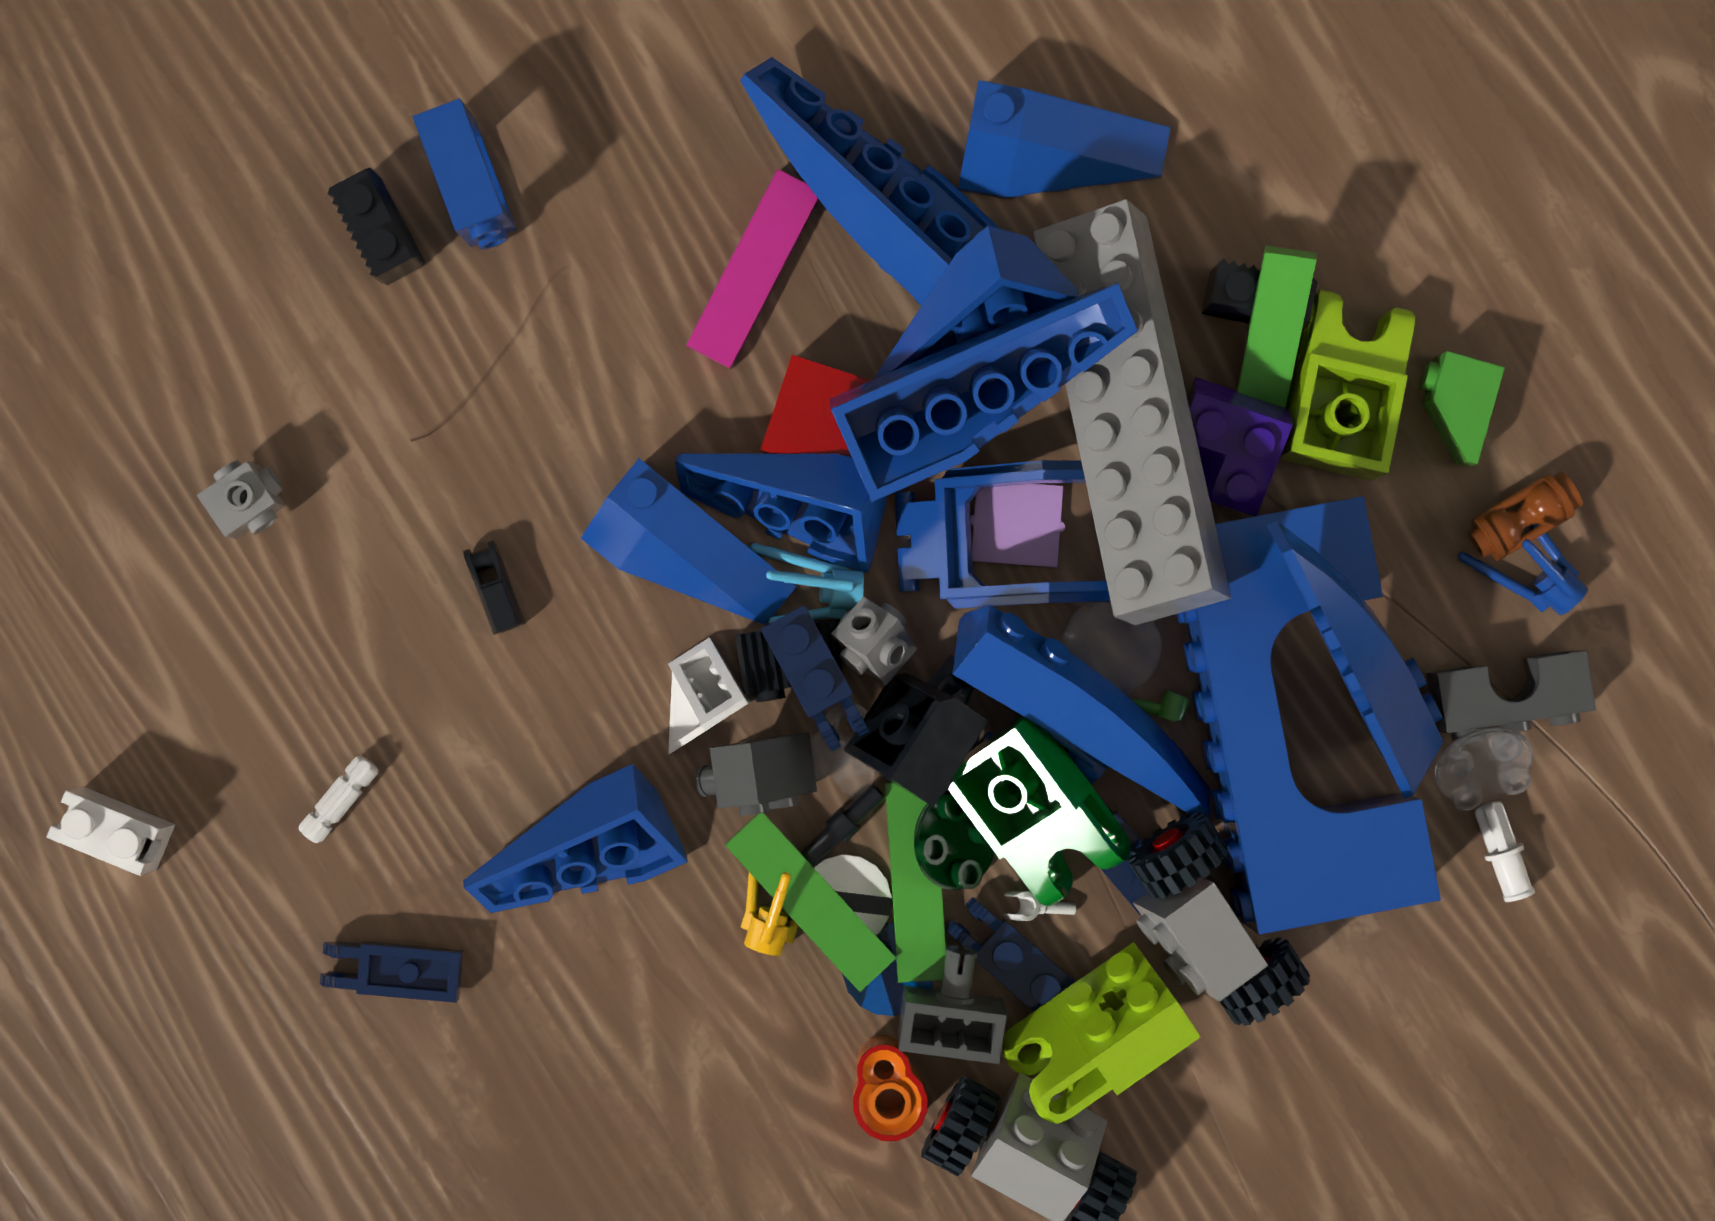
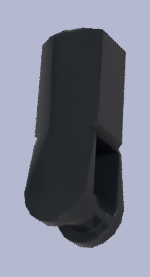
M489 541L487 548L473 553L470 549L464 550L466 564L493 635L524 625L525 620L495 541ZM495 566L499 579L484 584L480 571Z

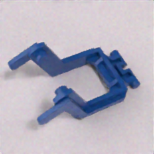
M1040 460L948 469L941 479H935V500L915 502V492H896L897 536H911V547L897 549L899 592L919 591V580L939 579L940 599H946L955 609L980 608L987 605L997 607L1111 601L1106 580L985 586L973 574L969 503L981 488L1036 483H1086L1081 460Z

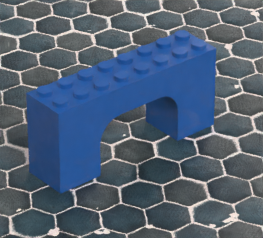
M1364 496L1215 524L1232 599L1176 614L1178 623L1185 622L1187 625L1190 642L1182 644L1184 661L1187 671L1196 673L1199 691L1192 692V703L1197 721H1204L1206 725L1208 740L1201 741L1202 755L1206 770H1213L1215 773L1218 788L1210 791L1212 808L1215 818L1217 820L1222 819L1226 830L1227 838L1222 840L1228 850H1226V857L1222 860L1226 869H1232L1236 887L1229 888L1232 911L1237 918H1241L1243 924L1259 935L1441 900L1422 799L1413 796L1404 799L1402 793H1395L1331 806H1314L1299 792L1290 770L1271 669V652L1275 639L1281 629L1294 617L1308 612L1309 609L1267 525L1277 520L1313 547L1348 580L1364 600L1383 597Z

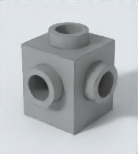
M239 460L227 464L214 474L213 477L216 482L197 494V497L224 537L238 539L248 531L256 535L266 530L279 519L275 513L286 506L279 495L284 488L275 473L267 465L261 469L259 464L248 461L241 464Z
M862 597L855 607L841 618L838 626L831 633L842 650L839 654L841 661L859 675L866 673L884 686L891 681L917 650L904 628V625L907 623L904 616L887 603L879 607L865 597Z

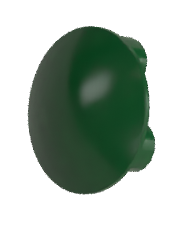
M949 790L940 796L934 807L926 804L921 811L914 831V852L923 874L933 884L944 889L959 890L977 887L992 862L995 852Z

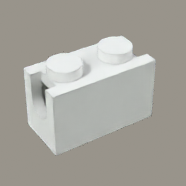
M86 787L65 791L61 803L69 805L67 813L64 814L59 824L50 827L46 838L141 876L157 870L176 824ZM149 838L152 842L147 853L144 855L141 851L146 839Z

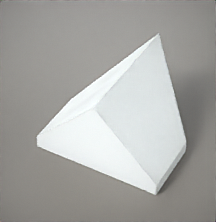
M710 637L668 663L672 671L668 755L751 702L747 694H744L742 686Z

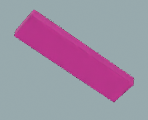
M779 169L776 170L686 344L688 348L732 369L819 201L806 183Z

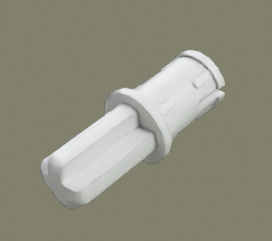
M1492 801L1475 808L1474 814L1488 851L1484 858L1486 861L1492 862L1503 892L1504 901L1513 902L1533 895L1535 890L1531 885L1520 853L1524 850L1523 843H1517L1503 803L1501 801Z

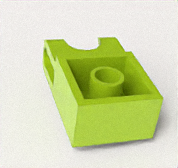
M1318 289L1315 292L1308 328L1301 332L1286 408H1289L1291 411L1293 426L1279 460L1372 481L1389 474L1408 375H1405L1414 332L1415 315L1411 310L1395 307L1379 319L1371 341L1361 342L1350 336L1343 326V300L1341 296L1335 292ZM1340 409V418L1347 420V425L1345 426L1340 425L1335 417V411Z
M1133 942L1011 1027L1004 1034L1001 1053L1008 1066L1017 1073H1022L1025 1076H1033L1039 1073L1030 1084L1031 1102L1042 1119L1058 1124L1072 1118L1112 1089L1116 1095H1119L1201 1038V1036L1177 1000ZM1035 1043L1029 1050L1020 1052V1049L1025 1045ZM1064 1090L1060 1098L1050 1101L1054 1095Z

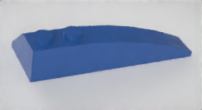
M773 57L746 72L740 81L767 128L796 171L824 207L857 244L878 263L879 267L890 274L921 306L956 253L987 226L999 228L944 175L930 165H927L923 171L901 155L905 148L889 138L884 144L861 128L864 120L850 110L845 112L833 109L825 104L826 95L824 92Z
M1116 282L969 338L829 399L830 409L869 497L873 502L966 462L977 454L982 446L1001 432H1006L1019 422V418L1042 401L1048 400L1061 390L1060 387L1081 371L1085 372L1138 332L1119 283Z
M1277 520L1268 524V529L1404 799L1414 795L1443 743L1435 725L1443 717L1430 692L1421 695L1419 688L1427 685L1415 659L1412 657L1406 661L1403 660L1392 639L1370 606L1348 580L1324 557Z
M991 605L964 613L958 625L953 675L1192 815L1194 812H1200L1201 814L1204 812L1208 818L1210 817L1208 784L1181 749L1155 721L1112 682L1071 654L1061 642L1053 638L1046 639L1028 628L1018 616L1012 613H1003Z

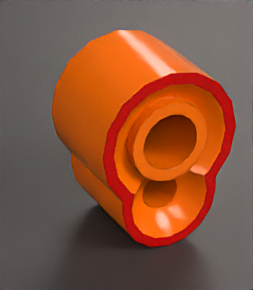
M876 1036L869 1039L861 1047L857 1056V1078L853 1085V1113L858 1125L869 1136L878 1140L900 1141L911 1136L922 1126L927 1114L928 1097L926 1085L921 1073L910 1063L908 1052L899 1051L898 1039L891 1036Z

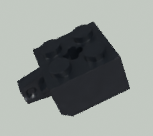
M953 655L947 658L927 683L906 672L895 675L883 687L863 719L869 732L860 737L855 732L843 750L883 778L932 807L935 806L940 796L949 789L954 774L967 754L977 745L980 734L988 723L987 719L967 706L975 687L953 675L955 657Z

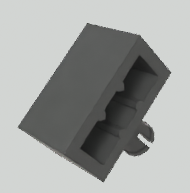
M809 732L770 736L711 747L712 766H700L695 775V784L699 794L703 797L716 795L718 809L738 807L739 816L770 812V809L799 805L798 796L817 792Z
M947 946L945 949L946 958L941 988L929 989L904 985L897 1030L899 1051L1000 1064L1007 1018L1003 998L972 994L971 988L978 952L963 946L961 966L958 967L960 959L959 946Z

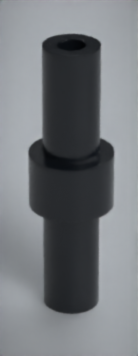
M872 783L846 809L840 807L826 821L828 827L801 852L804 858L810 864L816 866L841 841L847 843L861 829L859 823L886 798L883 792Z

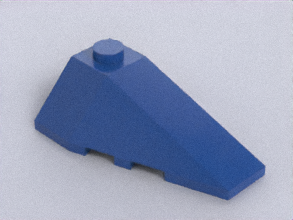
M978 80L958 189L960 191L1010 199L1041 192L1052 191L1053 193L1068 191L1070 188L1100 184L1104 186L1161 178L1171 127L1029 89Z
M987 226L956 253L875 376L878 378L969 338L1078 297V291L1028 236Z
M678 454L675 464L681 493L733 518H739L746 514L766 526V534L779 540L783 533L810 545L807 553L822 561L865 573L869 572L873 562L887 496L873 502L871 501L853 458L840 454Z
M638 458L607 496L581 536L583 541L621 571L764 625L769 622L770 618L774 616L797 588L792 583L769 580L766 577V573L769 570L777 571L640 458Z
M631 764L589 783L463 880L466 891L490 913L550 901L553 892L578 887L581 888L582 894L599 891L598 883L625 877L628 885L643 882L685 864L688 860L684 847L657 789Z

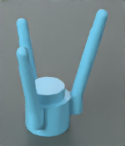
M751 543L749 546L757 554L822 572L821 576L769 570L766 573V577L769 580L820 587V603H829V605L824 608L808 610L813 620L826 618L841 619L847 610H852L863 597V571L849 570V568L758 543ZM785 615L771 617L769 624Z

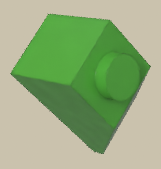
M1446 351L1435 356L1434 362L1428 361L1424 367L1419 388L1425 391L1422 405L1455 464L1469 467L1479 462L1505 367Z

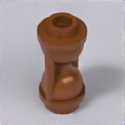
M1560 472L1555 476L1547 474L1472 518L1471 522L1474 529L1468 532L1473 546L1483 558L1490 555L1494 560L1500 561L1523 547L1522 542L1525 539L1533 541L1574 517V510L1583 506V501L1576 486L1564 472ZM1524 500L1523 505L1519 509L1514 511H1506L1507 509ZM1539 524V526L1522 535L1523 530L1527 526Z

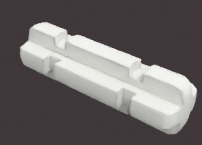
M361 755L355 757L345 769L347 774L339 776L314 806L316 809L315 813L309 812L300 823L298 829L307 839L314 843L323 841L333 829L331 824L338 823L362 794L361 787L368 786L376 777L378 769L367 758Z

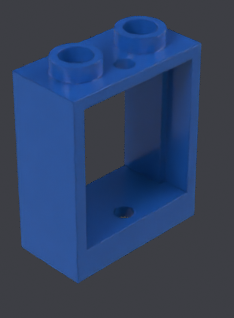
M459 98L412 116L455 231L470 247L479 245L481 250L506 242L508 240L507 233L513 232L517 228L476 119Z

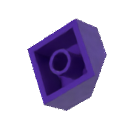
M1195 377L1187 400L1209 499L1211 502L1257 516L1293 426L1291 411L1289 408H1284Z

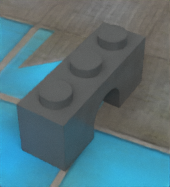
M1571 650L1524 658L1526 670L1524 688L1516 697L1506 701L1497 696L1493 691L1487 666L1474 665L1426 673L1429 692L1443 717L1442 720L1435 723L1438 731L1441 733H1451L1452 741L1482 737L1481 728L1500 725L1501 733H1513L1532 729L1531 720L1549 718L1551 726L1581 722L1580 713L1596 710L1587 651Z

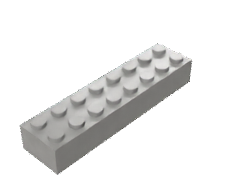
M1125 199L1034 231L1036 246L1074 285L1079 296L1118 282L1138 332L1085 372L1081 371L1065 384L1114 617L1130 624L1138 625L1232 599L1147 216Z

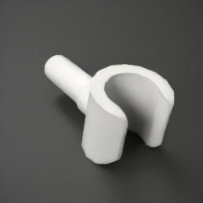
M1012 890L1004 894V896L1017 897L1020 901L1018 913L1003 914L1009 920L1031 921L1038 914L1075 915L1076 904L1074 902H1058L1055 905L1046 906L1041 904L1030 891Z

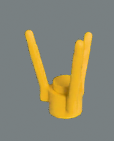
M749 872L746 911L741 923V928L748 930L744 940L746 947L763 954L781 956L785 942H794L799 926L792 918L787 923L789 915L781 911L791 880L790 873L784 872L781 875L771 907L761 906L759 912L756 913L759 882Z

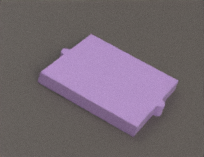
M1024 484L981 488L975 495L974 515L970 516V524L973 525L972 561L1057 568L1060 532L1065 530V524L1061 522L1064 486Z

